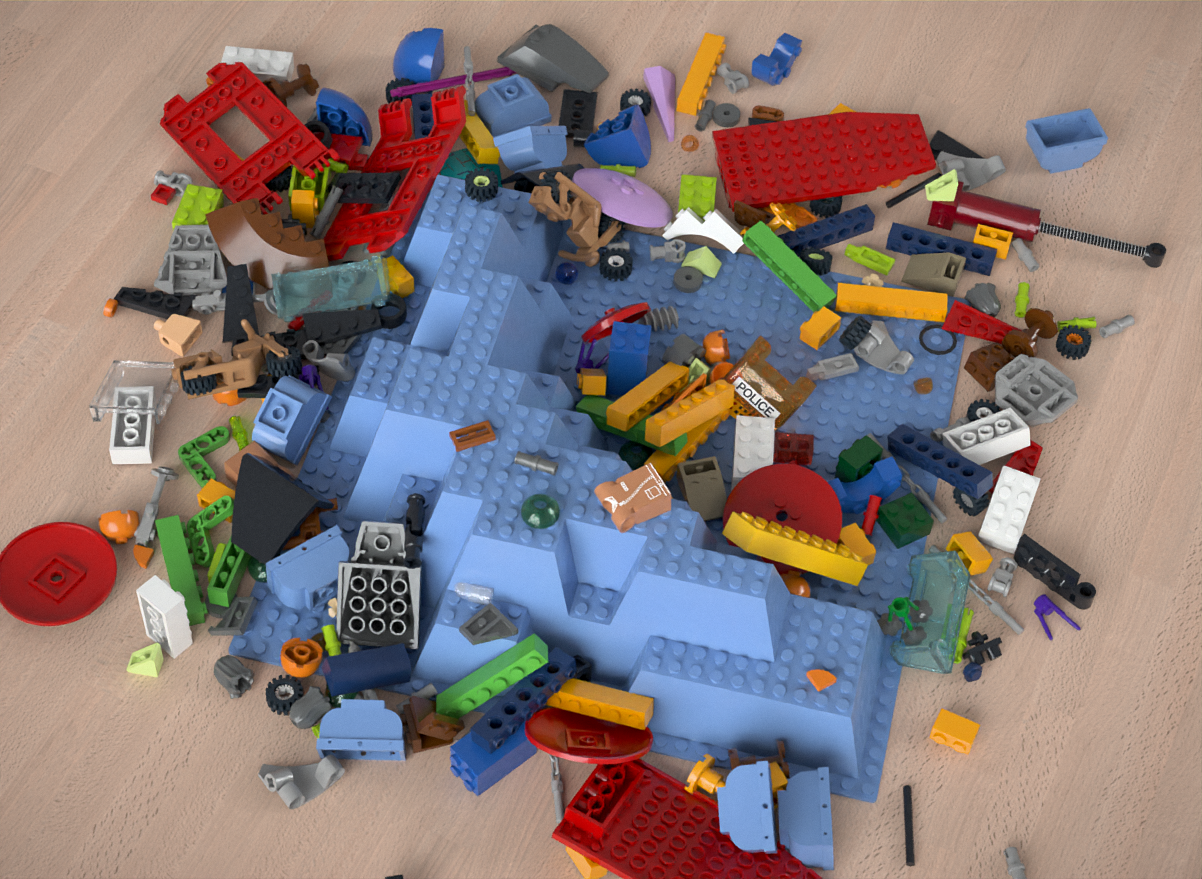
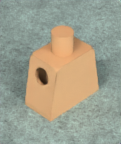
M172 314L166 322L157 319L154 324V329L159 331L160 342L184 357L202 334L201 321L177 314Z

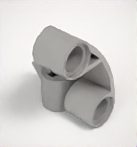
M941 151L936 159L943 175L953 169L957 171L958 181L964 182L963 191H969L982 186L1006 171L999 155L987 159L960 157Z
M873 320L870 323L872 324L871 329L865 338L854 348L855 353L867 363L881 370L895 374H905L914 362L913 356L907 351L900 352L890 338L883 321Z
M309 340L303 345L302 351L314 366H319L320 372L324 375L340 381H349L355 376V369L350 364L348 354L328 353L326 358H324V351L316 341Z
M328 755L319 763L310 765L274 766L262 764L258 776L271 792L276 791L289 809H295L326 791L343 776L345 769L334 755Z

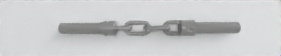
M469 46L464 47V71L467 74L465 85L468 89L466 91V99L468 101L469 115L474 116L473 62L471 61V49Z
M871 433L867 435L883 448V460L893 456L890 452H887ZM898 465L899 469L906 474L902 477V480L906 481L910 486L911 492L941 523H944L947 517L930 500V496L921 486L915 484L909 478V473L902 466ZM916 487L920 490L918 493L914 491Z
M935 545L929 548V551L949 569V572L955 578H958L981 601H984L991 612L996 616L998 615L1018 635L1024 631V628L1006 613L997 601H994L982 588L978 587L963 572L961 567L956 563L954 564ZM978 590L985 595L983 598L977 593Z
M549 754L552 768L551 788L554 794L556 823L559 824L564 818L563 781L559 772V757Z

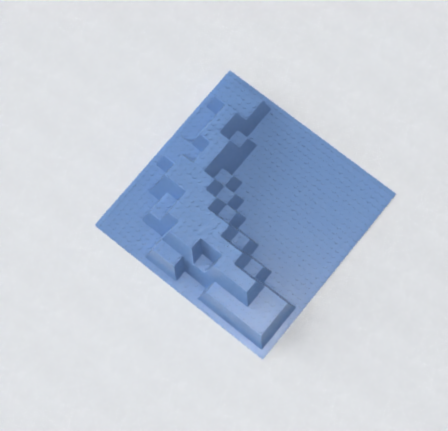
M437 175L432 190L428 192L408 233L394 243L390 255L387 256L388 258L393 255L414 277L415 292L402 298L407 309L406 320L397 328L379 329L361 334V338L348 352L350 364L355 369V376L349 381H336L331 394L332 398L328 404L329 409L326 410L330 417L327 421L319 423L298 475L302 483L311 486L315 492L324 498H337L338 510L320 512V529L325 532L336 525L342 532V538L349 548L350 561L355 554L356 541L362 521L403 523L404 529H406V511L409 508L407 497L418 493L425 498V504L423 505L425 516L422 524L423 550L420 553V558L422 559L419 648H406L411 664L410 682L376 689L412 696L411 693L418 692L431 682L438 694H440L535 633L548 646V654L557 646L571 657L578 654L592 664L591 683L654 698L653 716L647 725L653 734V745L649 752L696 763L699 760L703 762L706 759L703 756L708 753L716 759L714 767L731 770L728 749L736 748L738 758L755 755L756 759L778 755L776 740L778 739V741H783L785 758L783 762H788L790 779L800 772L818 770V767H829L831 794L875 803L878 796L906 649L901 636L908 628L904 618L899 617L902 629L898 631L896 636L884 635L877 620L881 619L882 614H889L888 605H891L895 598L908 597L911 602L915 600L927 536L897 549L877 521H875L872 536L866 535L869 543H872L876 549L873 564L868 565L858 586L809 571L800 575V577L806 579L810 586V598L790 594L773 564L765 563L759 555L728 545L726 537L722 534L724 530L723 518L704 521L699 512L692 511L688 503L684 501L676 478L677 471L673 478L665 483L672 496L671 510L642 523H635L630 530L620 533L611 519L612 514L603 507L594 490L601 483L615 482L617 478L643 467L644 463L657 449L598 429L588 414L578 413L576 406L586 395L582 394L576 384L577 373L575 367L583 342L581 336L591 325L605 316V311L613 307L617 310L627 305L648 302L652 312L654 308H658L660 311L661 307L667 309L668 306L676 308L678 313V328L676 329L674 324H672L671 330H669L667 325H665L664 331H661L660 327L657 326V332H654L651 327L647 378L664 366V363H662L663 354L668 346L672 348L675 344L673 340L679 335L685 334L702 346L703 339L707 334L723 329L725 334H722L723 339L727 338L730 359H726L727 362L737 366L739 359L745 357L752 347H756L761 351V356L753 363V367L744 373L743 377H745L744 381L781 413L775 419L773 465L788 464L793 460H797L800 466L814 471L828 482L835 479V468L841 451L849 449L857 439H862L865 435L871 433L887 452H890L896 458L895 462L909 473V478L915 484L920 485L930 496V500L934 502L938 478L889 451L887 436L901 424L914 429L930 439L932 431L939 427L942 429L948 427L965 335L953 332L957 339L954 350L945 355L932 354L920 345V332L930 325L943 326L944 322L835 311L834 300L833 304L827 309L841 317L840 328L825 344L816 350L800 340V327L805 321L808 322L814 312L757 256L737 252L733 254L731 251L708 247L722 263L717 276L712 278L702 274L703 282L701 288L694 293H684L676 289L673 283L674 274L681 268L683 261L681 263L665 262V258L654 259V261L650 260V245H653V247L664 246V242H671L674 239L667 241L664 237L625 230L622 231L624 236L621 237L620 241L608 243H619L623 240L629 242V253L633 261L631 275H628V278H624L623 281H620V279L617 282H614V279L609 281L608 277L605 279L603 274L601 275L600 258L596 265L588 267L585 262H573L558 255L560 250L576 254L580 248L574 244L566 233L572 225L571 219L558 220L557 222L549 220L546 215L536 211L535 207L528 203L531 193L498 187V193L495 197H492V200L486 199V202H483V199H480V202H477L476 198L472 200L471 196H467L465 180ZM685 242V257L688 252L705 246ZM607 245L599 247L597 250L600 256H602L603 252L606 253ZM828 272V274H823L822 276L818 274L821 280L835 294L838 283L865 285L862 283L863 278L835 272ZM379 277L365 310H371L372 302L380 295L393 294ZM884 283V285L882 286L886 288L924 291L889 283ZM947 295L946 318L955 300L970 307L971 303L966 299ZM388 306L380 309L379 314L393 316L400 310L396 307ZM859 315L869 323L873 320L883 321L896 347L900 352H909L913 356L914 362L905 374H895L881 370L864 361L855 353L854 349L849 350L839 341L843 331ZM930 329L923 335L924 344L935 351H945L953 344L952 336L942 329ZM611 335L596 341L589 358L593 361L594 367L609 353ZM591 343L585 344L583 359L586 357ZM852 353L859 366L857 372L826 380L808 381L806 377L807 369L814 367L818 361ZM702 357L701 361L711 369L705 357ZM608 358L607 361L599 368L603 369L606 375L605 395L596 396L615 402L620 397H622V395L606 394L609 362ZM672 396L670 399H668L666 402L660 405L649 415L654 416L655 414L661 412L664 405L669 404L673 400L674 396ZM731 415L725 421H722L718 429L714 433L711 432L707 441L703 445L700 444L696 453L692 457L689 456L686 460L688 462L715 456L721 470L727 499L732 492L733 448L736 419ZM489 421L496 440L456 452L452 439L449 437V432ZM521 451L533 456L540 455L542 459L558 462L556 475L553 476L539 470L535 472L532 471V468L515 464L517 452ZM900 469L903 477L906 474ZM901 480V485L888 498L883 500L880 506L911 493L910 486L906 481ZM916 487L914 491L918 493L920 490ZM921 503V505L931 516L932 512L924 504ZM864 512L860 514L842 513V528L855 522L859 528H862L865 517L863 516ZM779 513L776 518L779 521H785L788 516L785 513ZM300 527L294 533L293 536H299V534H301ZM291 549L281 551L278 556L288 552ZM263 564L250 594V597H254L258 601L244 635L233 636L228 649L229 654L282 667L280 653L282 645L286 641L300 638V641L307 642V639H311L322 648V661L319 669L314 674L324 676L322 666L325 658L329 657V653L324 647L326 642L321 628L333 624L336 632L337 617L331 618L328 610L333 607H330L327 602L309 611L307 606L291 608L284 605L275 593L272 594L268 588L266 565ZM490 602L518 628V634L477 645H472L459 632L460 626ZM341 644V654L348 653L350 644ZM358 645L361 651L381 647ZM811 670H825L833 674L837 680L836 683L818 692L806 675ZM518 682L472 711L486 714ZM434 695L428 700L436 702L437 695ZM545 705L539 707L536 711L546 708Z

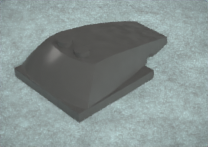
M552 24L533 26L497 57L498 63L550 91H554L562 83H567L573 88L591 93L609 77V72L591 53Z
M362 521L354 556L351 558V561H339L336 635L341 644H350V641H353L355 645L385 647L404 643L405 648H419L422 566L409 569L403 564V559L406 557L403 523Z

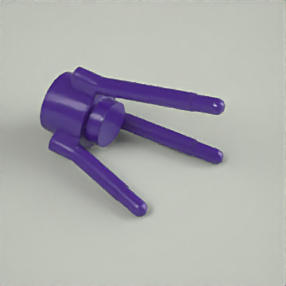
M593 339L584 359L585 344L582 342L578 362L575 367L576 373L580 374L581 368L599 369L609 358L608 353L595 367L593 366V361L589 358L595 347L596 339Z
M314 365L304 366L302 374L299 375V380L310 385L312 389L314 384L317 383L318 389L324 392L320 375L317 374V367Z
M1046 594L1039 596L1035 600L1034 606L1036 609L1034 613L1038 616L1049 640H1053V637L1042 614L1047 616L1055 611L1075 629L1081 630Z

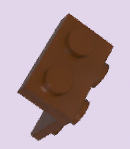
M738 200L734 202L735 221L741 226L751 228L760 221L767 225L776 217V215L761 208H753Z
M993 343L972 351L964 369L989 392L995 387L996 373L1014 358L999 343Z
M417 696L409 698L417 733L449 741L465 728L463 720L436 713L435 701Z
M410 704L403 705V714H400L402 726H406L407 732H405L407 744H411L413 754L453 744L454 738L447 741L417 733Z

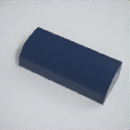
M404 643L329 656L325 658L322 666V671L332 696L408 683L411 679V664Z

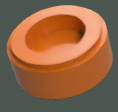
M108 299L104 307V316L110 318L114 316L118 307L117 300Z

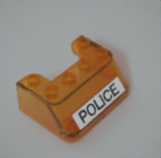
M760 335L747 347L722 380L735 386L734 398L755 417L774 418L775 431L782 427L801 407L817 385L807 377H800L792 385L765 360L771 353V346Z

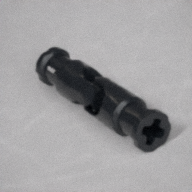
M418 493L407 497L409 508L406 511L404 541L406 557L403 559V564L409 569L419 568L422 565L420 553L423 550L422 524L425 516L423 510L425 498Z

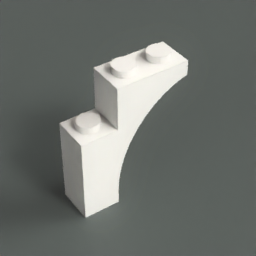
M689 207L686 210L681 209L675 216L677 220L674 223L670 221L663 229L666 232L662 235L667 241L674 237L688 234L706 236L720 242L733 254L744 244L742 242L744 234L740 235L741 231L717 209L714 212L709 211L703 217L705 221Z

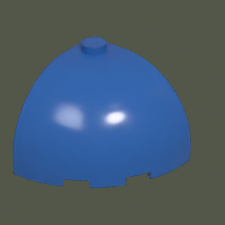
M423 28L422 31L415 32L414 30L408 33L400 41L394 54L393 73L395 78L399 80L404 78L405 81L410 79V82L413 81L414 84L438 80L444 69L443 29Z
M323 87L316 101L318 121L326 124L331 134L362 137V146L370 147L373 139L372 127L364 110L349 96L337 90Z
M638 104L619 112L615 119L604 121L598 126L599 130L595 134L591 133L584 143L588 154L600 165L616 166V164H620V166L642 168L649 163L651 155L648 127Z

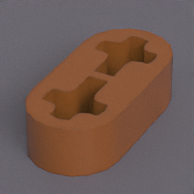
M758 105L752 110V118L779 122L784 121V112L780 109Z

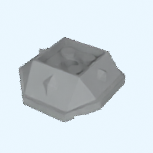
M1020 354L995 375V403L1003 410L1011 408L1026 425L1032 427L1043 423H1052L1076 404L1078 400L1074 381L1044 359Z

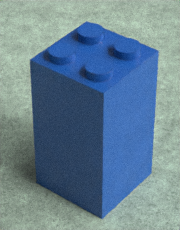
M613 321L606 394L624 396L647 378L652 325Z
M526 721L515 734L510 735L505 740L501 748L496 749L492 754L472 741L471 732L450 746L451 772L454 776L460 777L464 781L468 791H473L477 796L481 795L537 753V747L525 735Z

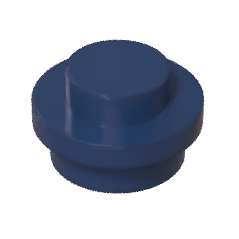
M974 662L967 664L963 669L965 680L968 682L977 681L982 675V667Z

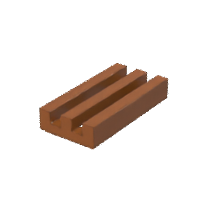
M488 420L449 432V437L452 439L456 452L496 440L495 433Z

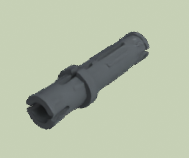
M336 186L332 187L319 216L317 215L315 218L316 222L309 233L310 235L320 239L343 193L342 189Z

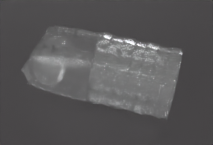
M462 582L454 585V591L459 598L462 597L469 602L485 606L492 601L493 588Z

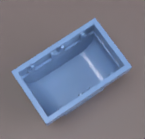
M519 74L489 84L488 90L480 94L475 100V113L493 138L528 126H541L551 122L552 115L549 113L547 101L528 78H521Z
M1091 108L1029 120L1025 126L1027 129V143L1041 167L1049 170L1050 174L1082 168L1083 163L1095 158L1101 152L1103 145L1107 144L1108 141L1106 133Z
M528 126L493 138L495 147H498L504 164L514 173L562 166L561 161H564L567 155L566 126Z
M290 375L283 376L277 382L274 389L270 388L253 422L256 425L252 433V441H255L263 449L298 466L332 396L316 388L312 389L310 385Z
M336 525L266 563L268 588L272 594L275 593L284 605L291 608L307 606L309 611H312L338 596L339 561H350L349 548L342 538V532Z
M341 699V708L332 709L323 716L320 724V736L317 738L316 745L321 759L328 755H334L336 759L406 761L405 734L401 719L395 712L386 708L384 700ZM363 751L366 752V755H365V756H362V755H361V753H362Z
M759 761L757 764L738 766L729 773L726 779V787L717 788L720 832L723 835L730 834L733 843L743 851L765 852L766 854L778 853L770 764L768 761Z
M818 767V770L795 774L788 781L786 790L778 791L780 844L786 846L785 850H789L790 854L799 859L805 867H821L823 870H834L829 767Z

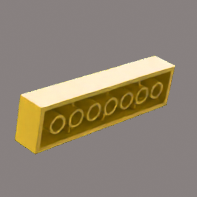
M732 512L722 532L725 537L746 552L858 586L868 567V564L862 561V556L854 552L850 553V548L843 544L837 546L836 543L828 539L824 542L823 539L816 535L810 537L809 534L800 530L797 533L794 529L788 526L782 528L781 525L773 521L769 524L765 519L758 516L754 519L753 516L745 512L741 514Z

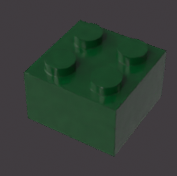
M867 435L862 439H857L849 449H844L839 454L838 464L835 468V479L839 478L841 482L851 483L865 477L874 468V463L881 460L883 448Z
M912 492L880 506L877 514L879 517L876 519L897 549L930 535L934 520Z

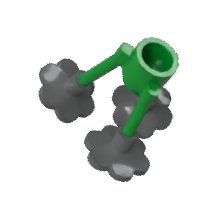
M898 597L892 601L891 605H888L889 614H882L881 619H878L877 622L884 635L896 636L898 631L902 629L899 617L904 618L908 628L902 634V640L908 647L912 645L919 646L922 644V640L927 638V633L922 626H912L908 614L914 623H926L929 620V616L933 614V609L925 599L911 602L908 597Z

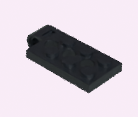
M563 90L559 126H566L567 135L565 137L574 138L573 147L585 148L584 143L586 139L593 133L597 92L588 93L580 90Z
M336 173L328 186V192L330 194L333 186L343 190L337 203L388 204L401 176L399 173Z
M1024 533L1019 539L1013 557L1018 566L1024 568L1035 579L1043 582L1050 590L1058 593L1078 609L1085 610L1090 608L1096 595L1095 587L1088 582L1078 584L1081 576L1080 573Z

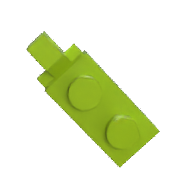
M848 244L845 249V256L886 276L895 264V259L864 245L856 247Z

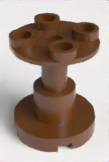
M308 64L297 65L298 78L291 82L285 80L278 83L272 77L263 81V84L286 107V99L294 96V91L304 88L309 95L314 96L316 95V89L319 88L317 80L313 79Z
M1030 308L1025 314V323L1029 329H1023L1022 331L1011 330L1002 340L1003 348L1015 358L1020 354L1036 358L1038 354L1036 345L1038 337L1051 339L1058 333L1057 324L1053 319L1054 315L1052 312Z
M776 740L778 755L756 759L755 755L738 758L736 748L728 749L731 771L738 766L757 764L759 761H768L769 764L776 761L786 779H790L788 762H783L785 758L783 741Z

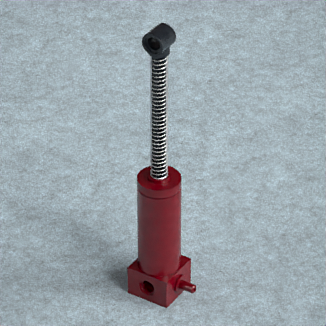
M958 181L954 201L932 202L927 223L929 226L950 231L952 230L953 223L976 229L978 224L1012 232V238H1021L1028 242H1033L1034 235L1042 232V234L1046 233L1049 236L1051 234L1052 237L1055 235L1056 237L1059 236V238L1062 237V239H1069V241L1071 239L1072 241H1079V243H1086V245L1089 244V246L1095 245L1096 248L1099 246V248L1103 247L1106 250L1112 249L1113 252L1116 250V252L1120 251V253H1127L1130 256L1132 254L1133 257L1134 255L1140 256L1152 268L1161 266L1166 254L1165 246L1160 243H1152L1145 247L1141 245L1140 247L1139 244L1136 246V243L1133 245V243L1129 244L1126 241L1121 242L1119 239L1116 241V239L1112 240L1109 237L1104 238L1102 235L1087 234L1085 231L1082 232V230L1080 232L1078 230L1075 231V228L1072 230V228L1068 229L1065 226L1059 227L1058 224L1055 226V224L1051 225V223L1042 222L1039 217L1041 209H1033V207L963 191L964 182Z

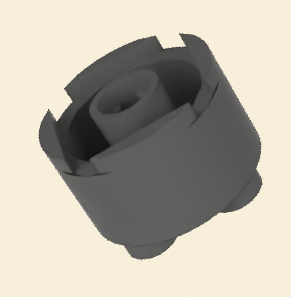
M681 334L673 340L675 344L672 348L668 346L665 350L662 363L665 365L670 361L689 368L695 358L701 361L706 353V349L687 335Z

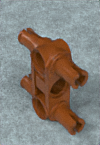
M337 498L328 499L335 504L332 509L316 507L301 524V534L291 537L282 551L293 549L323 533L320 529L319 514H321L320 512L338 510Z

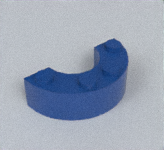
M787 33L782 34L777 39L769 57L760 54L753 60V77L772 86L780 85L783 78L789 76L796 57L801 54L802 48L800 46L802 40Z
M893 456L874 463V468L871 472L858 481L844 483L839 478L828 481V484L838 497L842 513L860 514L867 509L870 495L881 497V505L883 500L888 498L901 485L902 473Z

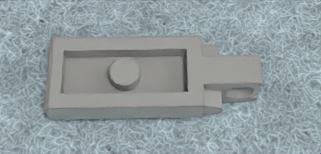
M852 353L818 361L814 367L807 369L806 377L808 381L826 380L857 372L859 366Z

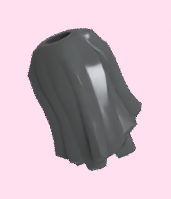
M977 283L975 288L968 290L965 299L976 310L996 317L1001 309V303L995 293L996 286L994 284Z
M225 655L219 658L214 665V675L218 682L228 691L231 699L240 698L246 689L250 690L252 688L254 673L252 669L245 668L237 658Z
M310 686L308 692L291 706L289 717L297 728L308 729L314 726L328 711L332 710V705L329 702L330 699L328 696L323 697L324 694L321 692V688Z

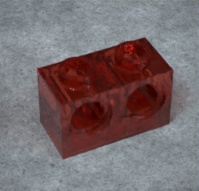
M775 432L773 462L790 463L793 460H797L800 465L812 464L814 435Z

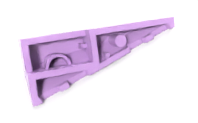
M661 66L645 68L643 79L652 97L653 108L668 142L674 141L675 75Z

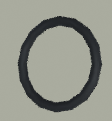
M930 325L920 332V345L929 353L945 355L952 352L956 347L957 339L955 334L944 330L952 336V346L945 351L932 350L924 344L923 335L930 329H942L943 326Z

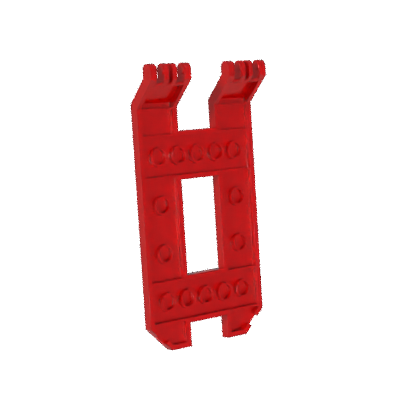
M235 62V64L231 65L218 63L206 72L208 78L213 82L211 86L188 103L177 94L164 104V116L161 118L160 125L206 176L223 191V194L232 204L258 198L262 215L268 214L264 208H267L270 212L273 210L271 205L273 201L277 205L283 203L282 198L276 192H271L265 184L291 164L303 176H308L313 180L316 177L314 172L316 168L323 172L325 169L322 164L327 168L331 165L328 161L329 158H332L334 161L340 159L333 148H326L243 62ZM234 106L269 140V142L244 161L209 126Z
M463 85L458 86L456 90L455 88L443 90V92L437 91L433 93L431 102L434 126L428 137L409 141L412 135L410 118L411 99L407 98L402 102L400 100L391 102L389 105L382 104L379 107L378 116L381 138L361 173H391L392 171H401L406 168H410L386 211L368 214L374 203H343L323 238L329 261L343 259L350 246L368 242L370 243L367 246V250L370 254L385 251L408 233L414 218L422 207L428 192L466 123L464 104L466 88Z

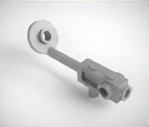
M271 289L265 292V294L252 295L253 303L264 301L266 308L272 314L279 315L285 310V301L276 290ZM215 290L212 295L204 293L201 296H196V299L192 301L194 311L198 310L199 313L205 315L216 311H225L226 293Z
M159 466L158 469L153 468L151 474L157 476L158 480L151 502H147L141 523L134 533V536H136L135 544L147 547L150 540L154 541L156 529H154L155 520H157L159 513L158 503L165 481L178 480L179 474L168 467Z

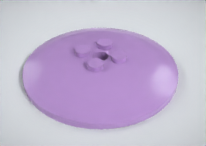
M584 168L575 172L572 178V182L601 203V212L620 221L642 227L657 228L668 225L673 217L671 206L660 194L645 183L626 174L607 169Z

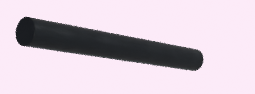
M941 173L931 176L887 201V208H891L923 190L925 185L942 176Z
M905 785L903 786L906 865L914 866L911 786Z

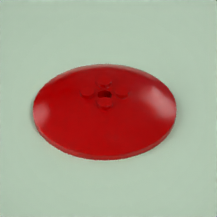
M793 464L769 465L745 476L730 493L723 513V528H725L732 512L738 514L745 512L753 516L754 519L757 516L761 517L769 524L773 521L781 525L782 528L788 526L797 533L800 530L809 534L810 537L816 535L823 539L824 542L828 539L837 544L842 530L841 506L832 487L814 471ZM779 513H785L788 516L785 521H779L776 517ZM726 537L728 545L739 547ZM762 557L765 563L774 565L779 575L788 574L789 571H796L801 574L809 572Z
M52 522L33 527L14 538L0 554V604L13 617L32 625L59 626L80 620L100 607L108 598L115 585L117 561L114 551L109 542L100 533L81 524ZM55 576L62 577L59 581H52V578Z
M548 707L536 711L525 723V735L534 746L556 757L579 763L617 764L629 762L646 755L653 745V734L648 727L642 730L556 707Z

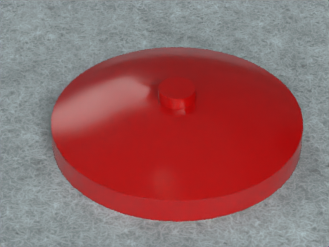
M648 302L627 305L617 310L613 307L605 311V316L591 325L581 336L584 344L592 343L593 339L601 340L612 334L613 321L634 323L649 313L651 308Z

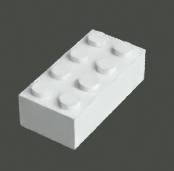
M226 46L221 63H227V65L243 62L262 83L271 77L278 83L285 80L290 82L294 70L293 52Z
M154 388L115 389L109 448L112 464L152 463L157 406Z
M1011 408L942 433L943 446L978 465L1030 446L1029 427Z
M736 416L731 491L751 472L773 465L774 418Z
M1003 465L977 537L979 542L1014 554L1040 478Z
M154 575L136 590L147 636L155 643H159L161 648L175 659L193 644L192 632L189 627L190 621L187 618V609L184 604L185 598L179 591L175 592L172 590L165 579L161 580Z

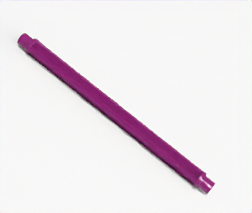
M502 67L473 73L472 80L479 82L512 76L516 72L510 68ZM467 74L397 87L390 90L392 97H402L456 85H464Z

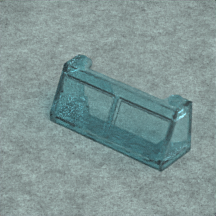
M381 255L372 256L371 261L364 259V261L297 273L271 274L277 315L284 322L295 321L296 317L303 316L302 313L330 312L371 304L384 306L386 302L391 301L387 259Z
M956 551L911 555L910 564L907 566L908 574L913 578L909 600L911 602L914 600H927L930 604L929 606L933 609V614L929 616V620L926 623H914L908 614L912 626H922L927 633V638L922 640V644L919 646L912 645L908 647L905 645L902 637H900V641H893L890 646V655L900 666L950 674L959 637L970 573ZM905 620L903 623L901 636L903 633L906 632L908 628Z

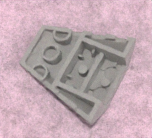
M209 225L175 226L169 242V248L165 252L164 261L159 268V275L155 279L154 286L171 295L174 292L182 293V296H190L191 294L201 296L204 293L212 295L215 290L224 288L227 285L225 268Z

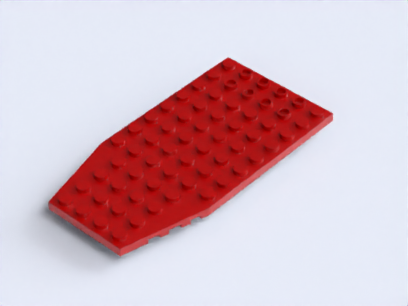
M841 112L712 131L715 159L728 208H731L732 212H734V202L736 200L753 208L769 207L771 203H780L782 205L877 190V187L881 185L885 187L898 179L902 181L907 179V176H916L936 169V162L919 114Z
M640 758L624 763L598 764L566 807L564 818L552 833L553 839L623 879H823L812 869H807L799 859L786 851V846L780 844V841L777 842L778 853L766 854L765 852H746L741 850L733 843L730 834L723 835L720 832L718 802L697 790L693 794L685 790V786L689 787L688 785Z

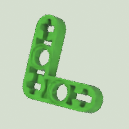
M218 426L178 449L180 461L202 488L209 482L206 479L204 480L203 474H205L207 479L212 478L217 481L215 472L203 459V456L229 442L230 435L226 427ZM202 442L209 443V446L205 448H202L199 445ZM195 464L203 465L202 468L197 470L192 468Z
M229 496L221 497L193 516L187 523V531L195 561L205 568L211 566L215 554L209 530L233 514L234 499ZM215 511V516L212 520H209L211 513ZM204 537L203 544L198 546L200 539Z

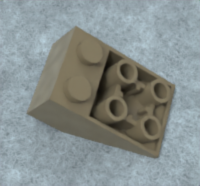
M952 253L911 255L901 282L954 297L964 270L966 257Z
M716 457L678 463L676 478L684 501L688 503L692 511L699 512L704 521L723 518L727 496Z

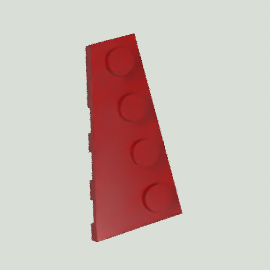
M322 132L313 133L319 141L324 137ZM331 134L332 144L330 148H333L340 156L337 162L344 161L347 165L352 166L363 143L362 137Z
M957 300L954 301L942 327L943 330L1002 344L1003 338L1011 330L1022 331Z
M1030 439V446L1017 450L1005 466L1033 476L1043 447ZM1000 472L993 480V487L988 490L991 494L994 492Z

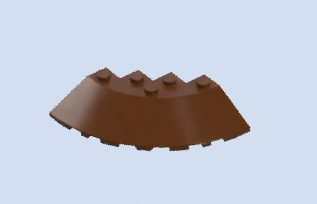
M258 198L240 201L205 214L209 229L219 249L233 266L247 265L249 280L269 290H276L281 295L285 294L295 298L317 299L326 290L331 292L333 297L335 296L324 240L305 242L302 225L283 229L280 212L262 215Z

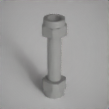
M967 417L959 418L953 425L944 429L940 427L931 432L930 437L932 440L940 442L943 440L942 433L968 424L970 420Z

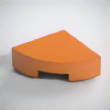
M137 544L134 545L133 553L139 566L145 569L148 567L154 555V549Z
M811 670L806 675L818 692L836 683L837 680L833 674L825 670Z

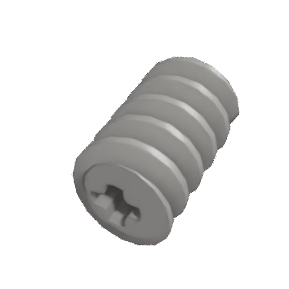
M668 306L667 309L661 307L660 311L658 308H654L653 312L650 311L638 320L639 324L652 325L654 332H657V326L660 327L661 331H664L665 325H667L669 330H671L672 324H674L676 329L679 325L677 310L672 306Z

